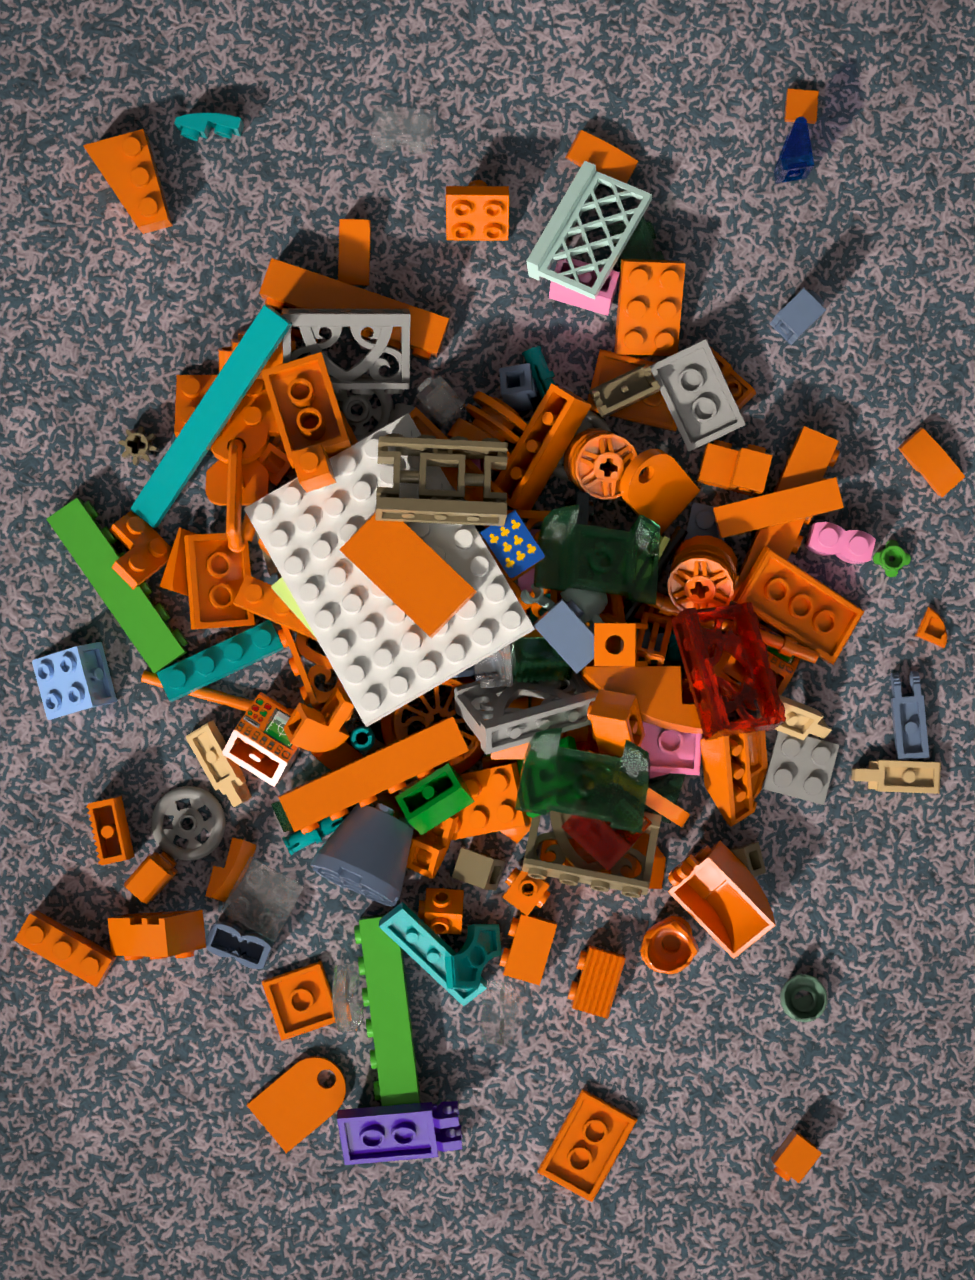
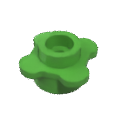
M895 540L886 542V547L881 552H876L873 555V562L885 570L887 577L897 576L898 570L904 565H908L911 561L910 555L905 553ZM890 556L895 558L893 562L889 561Z

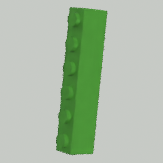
M75 498L46 520L152 672L157 673L167 668L188 653L184 647L188 644L187 639L178 628L173 631L167 622L171 618L160 602L155 605L149 597V594L153 591L146 581L133 590L111 568L115 561L122 557L125 552L120 554L113 545L117 542L115 536L109 531L107 526L101 528L95 518L99 516V513L89 500L84 503L83 500Z
M386 914L360 917L359 925H354L356 944H362L363 956H358L360 975H366L367 987L362 988L364 1007H370L371 1018L366 1019V1030L368 1038L373 1037L375 1050H370L371 1068L378 1071L379 1081L373 1082L375 1100H381L382 1106L420 1103L421 1098L402 948L379 927V920Z

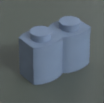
M218 920L213 923L206 939V948L211 953L220 957H234L240 964L252 969H262L265 967L275 944L264 934L245 932L239 925L226 920Z

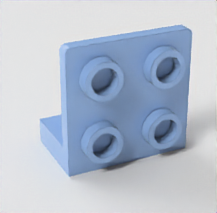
M102 642L75 646L32 661L48 720L117 702Z

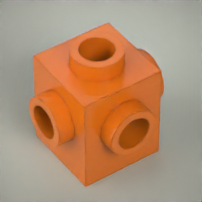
M515 867L505 880V883L509 886L502 894V898L528 916L535 905L541 908L549 898L551 893L547 889L550 884L545 879L529 877L528 872L522 871V868L519 870ZM530 883L534 887L531 892H524L522 886Z
M426 888L425 901L419 900L418 917L424 919V923L436 934L461 935L464 890Z

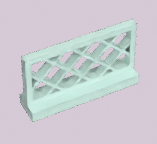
M584 161L526 260L529 277L539 281L542 277L595 300L652 201V194L596 171V165ZM600 183L610 187L614 195L597 200L594 192ZM630 197L641 200L638 208L628 211L624 210L621 200ZM617 202L620 213L604 218L600 207ZM595 208L599 220L582 225L580 219L582 212ZM623 220L626 227L624 232L610 237L606 225ZM602 227L606 238L589 243L585 232ZM581 233L585 245L568 250L565 243L567 238ZM609 245L611 250L610 257L596 262L592 250ZM588 252L591 264L574 268L571 257ZM567 259L570 270L562 273L549 270L553 262ZM595 271L597 279L591 288L580 283L578 275Z

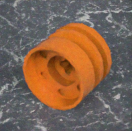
M477 391L472 398L482 409L471 404L465 407L474 418L473 422L458 418L447 433L449 439L456 436L465 437L472 441L496 438L500 442L506 440L516 445L520 438L512 430L514 429L523 434L528 424L522 420L513 408L500 399ZM507 451V460L511 455L509 451Z
M602 428L587 429L578 433L568 445L564 453V470L568 479L578 489L585 493H590V496L601 500L616 499L621 496L620 484L624 471L637 456V452L634 446L617 434ZM610 462L609 468L600 469L601 463Z
M710 535L695 536L685 540L675 552L667 582L668 595L674 606L683 613L693 617H711L721 613L730 604L737 577V557L732 548L723 540Z

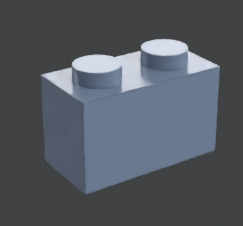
M803 288L776 314L770 325L790 345H793L826 311L822 306L824 302L817 293L812 290L808 292Z
M561 598L537 619L533 626L577 674L594 659V624L592 623L588 627L580 618L584 612L572 599L567 603Z

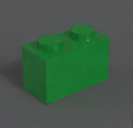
M449 763L395 797L407 821L421 835L475 802L462 777Z

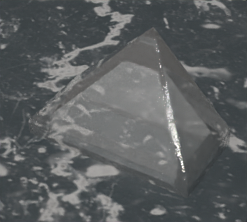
M484 979L487 981V989L482 992L481 1042L502 1046L509 1045L527 1017V1006L509 982Z

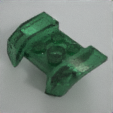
M579 505L553 509L544 518L537 544L545 557L535 564L534 587L557 591L574 588L625 596V601L656 604L661 526L641 514L631 526L630 532L577 524Z
M562 728L547 729L534 734L528 744L524 757L514 810L546 815L547 810L608 821L611 822L610 827L642 833L650 776V759L647 751L626 740L621 758L559 747Z

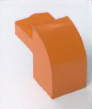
M336 686L321 712L299 703L283 729L290 743L302 749L317 753L333 750L343 744L349 737L343 724L351 718L354 705L345 689Z

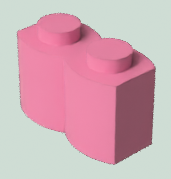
M817 522L810 526L805 547L817 555H836L844 562L862 564L871 561L876 539L864 531H845L834 523Z

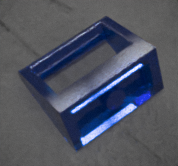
M798 117L786 137L774 169L776 184L806 179L814 167L808 124L804 117Z

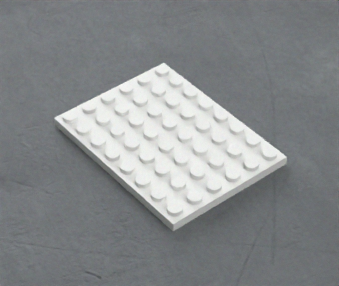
M409 413L331 457L330 463L337 483L306 493L297 477L244 508L366 727L535 630L474 525L404 522L477 592L432 639L339 550L375 514L377 487L393 488V465L377 464L379 437L391 433L401 434L409 438L421 436ZM401 456L400 470L419 471L420 456ZM426 466V489L453 490L440 467ZM400 483L399 498L418 499L419 484Z

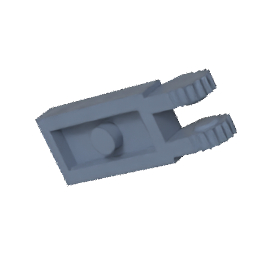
M910 671L909 684L912 696L902 697L899 673H891L893 697L891 698L896 760L929 758L924 695H921L918 671Z

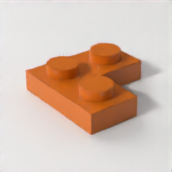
M133 511L128 512L109 529L129 550L116 560L111 568L133 590L167 564L172 547Z

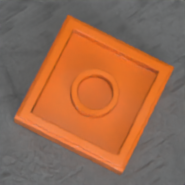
M322 961L262 981L281 1041L341 1021Z

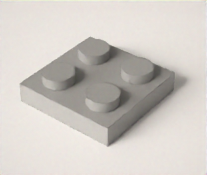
M777 731L762 789L824 805L839 744L809 736L801 740Z

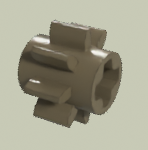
M142 426L139 427L138 433H133L127 429L126 434L128 437L126 440L118 442L126 449L121 455L122 458L126 459L132 455V462L135 466H138L140 459H145L151 463L152 461L149 457L151 451H159L157 447L151 444L156 436L149 434L145 437V429ZM139 438H141V442L146 446L145 449H139L138 454H136V450L131 448L132 443H138Z

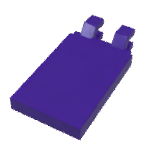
M443 1101L438 1106L437 1104H432V1102L337 1110V1122L345 1165L438 1157V1151L447 1152L462 1149L461 1125H459L458 1101Z

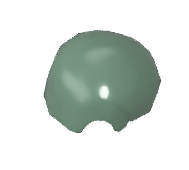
M797 974L787 980L780 991V1005L784 1013L795 1021H814L824 1013L828 1004L827 991L818 978L814 976ZM799 991L810 993V995L795 999V995Z

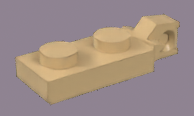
M775 694L757 716L764 726L804 740L809 733L825 739L832 731L824 722L822 713L817 709L779 694Z
M214 720L186 736L190 747L215 791L219 789L223 795L226 794L233 807L252 798L246 785L245 776H243L244 774L239 765L222 755L226 742Z
M877 759L876 761H869V768H852L851 780L868 782V789H875V791L940 794L941 762Z

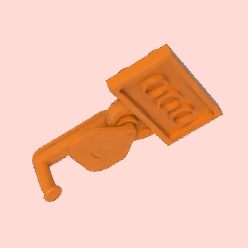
M177 375L174 425L176 437L218 375ZM256 379L211 446L210 450L219 460L206 472L205 491L207 498L213 504L227 505L226 534L228 547L237 553L242 552L247 544L241 535L242 505H251L269 493V472L257 458L267 448L269 437H281L263 379Z

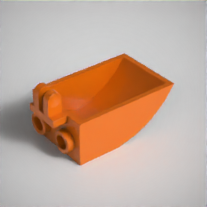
M718 841L711 848L705 845L695 856L690 854L670 871L668 880L672 886L667 892L733 959L776 926L772 909L759 883L748 868L721 841Z

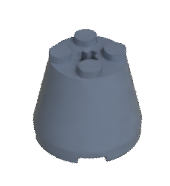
M357 803L316 852L310 866L313 867L312 870L344 889L348 888L361 895H366L367 899L379 904L395 907L402 892L414 827L406 818L399 817L397 819L393 817L395 811L383 804L377 803L376 806L369 804L360 807L359 803Z

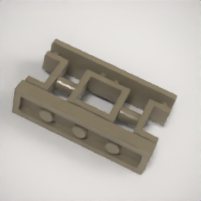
M397 433L380 436L378 440L377 464L393 465V488L377 487L375 520L504 526L507 517V493L491 492V469L506 470L508 443L500 442L496 438L472 441L460 436L450 439H436L432 435L409 438ZM401 456H420L419 471L400 470ZM465 459H484L483 474L465 473ZM426 466L458 468L457 491L426 489ZM400 483L419 484L418 499L399 498ZM465 486L483 487V502L464 501Z

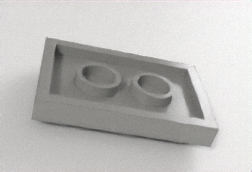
M707 339L650 366L653 377L658 381L661 394L688 451H692L746 425Z

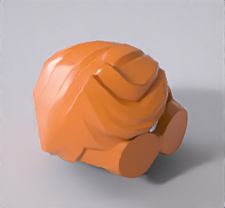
M669 916L652 925L647 930L642 940L640 954L645 964L653 971L675 974L690 965L695 955L699 952V948L692 936V928L689 923L681 917Z

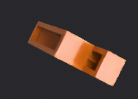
M585 666L581 672V679L593 690L597 689L599 691L601 689L636 695L643 722L684 733L710 734L715 729L714 704H682L681 666Z

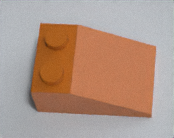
M322 352L261 371L284 449L292 469L294 468L290 455L292 452L321 443L328 456L331 457L351 447Z

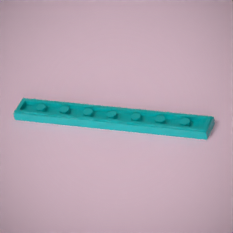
M264 305L131 506L130 510L153 528L159 526L293 323L271 306Z

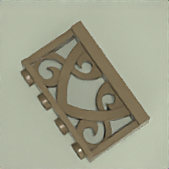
M582 799L545 813L550 814L552 832L537 836L541 815L532 818L522 871L528 872L529 877L535 879H546L547 876L559 878L560 883L571 886L578 885V882L589 884L591 889L608 892L609 888L620 890L624 896L640 898L641 895H647L662 815L638 811L648 823L644 828H639V832L634 834V836L609 814L613 809V805L605 804L607 807L604 809L599 803L592 802L588 806L585 803L587 800ZM594 806L596 809H598L597 812H594L592 810ZM602 811L606 813L603 819L599 817ZM609 817L613 820L610 825L605 822ZM570 819H575L580 822V828H578L577 830L570 832L564 831V828H572L568 823ZM591 823L599 824L600 833L606 843L616 849L605 857L588 864L577 854L568 839H574L583 835L589 829ZM616 823L620 826L622 833L626 834L623 838L620 835H616V838L623 840L621 843L613 839L609 834L610 828ZM641 832L649 834L646 857L638 850L632 848ZM627 836L633 840L631 844L625 840ZM546 840H555L557 843L549 846L545 853L553 852L556 855V859L552 862L542 861L536 853L538 845ZM626 854L635 857L641 865V873L635 878H627L620 873V869L624 866L632 870L631 862L624 858ZM565 859H566L573 867L563 865V863L565 862ZM610 868L611 874L602 873Z

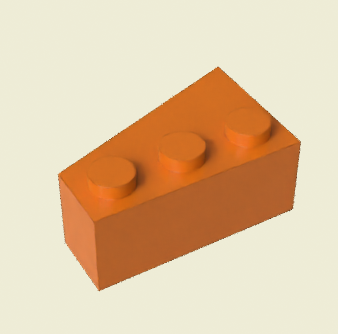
M144 129L83 145L142 234L173 226L149 138Z
M203 910L133 913L108 918L111 956H124L126 961L143 959L144 957H150V959H162L170 956L187 958L193 957L195 950L206 948Z

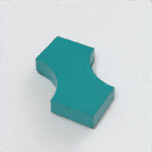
M499 924L468 925L467 938L461 950L453 956L445 957L447 989L479 988L481 973L487 962L494 957L502 955Z

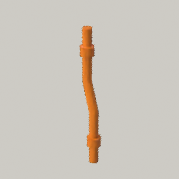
M642 590L637 594V601L657 608L659 613L671 617V615H675L708 629L745 636L778 649V653L787 657H792L793 655L813 664L816 663L819 657V652L797 644V640L788 636L782 638L752 625L712 616L693 617L683 613L674 606L667 595L661 597L646 590Z

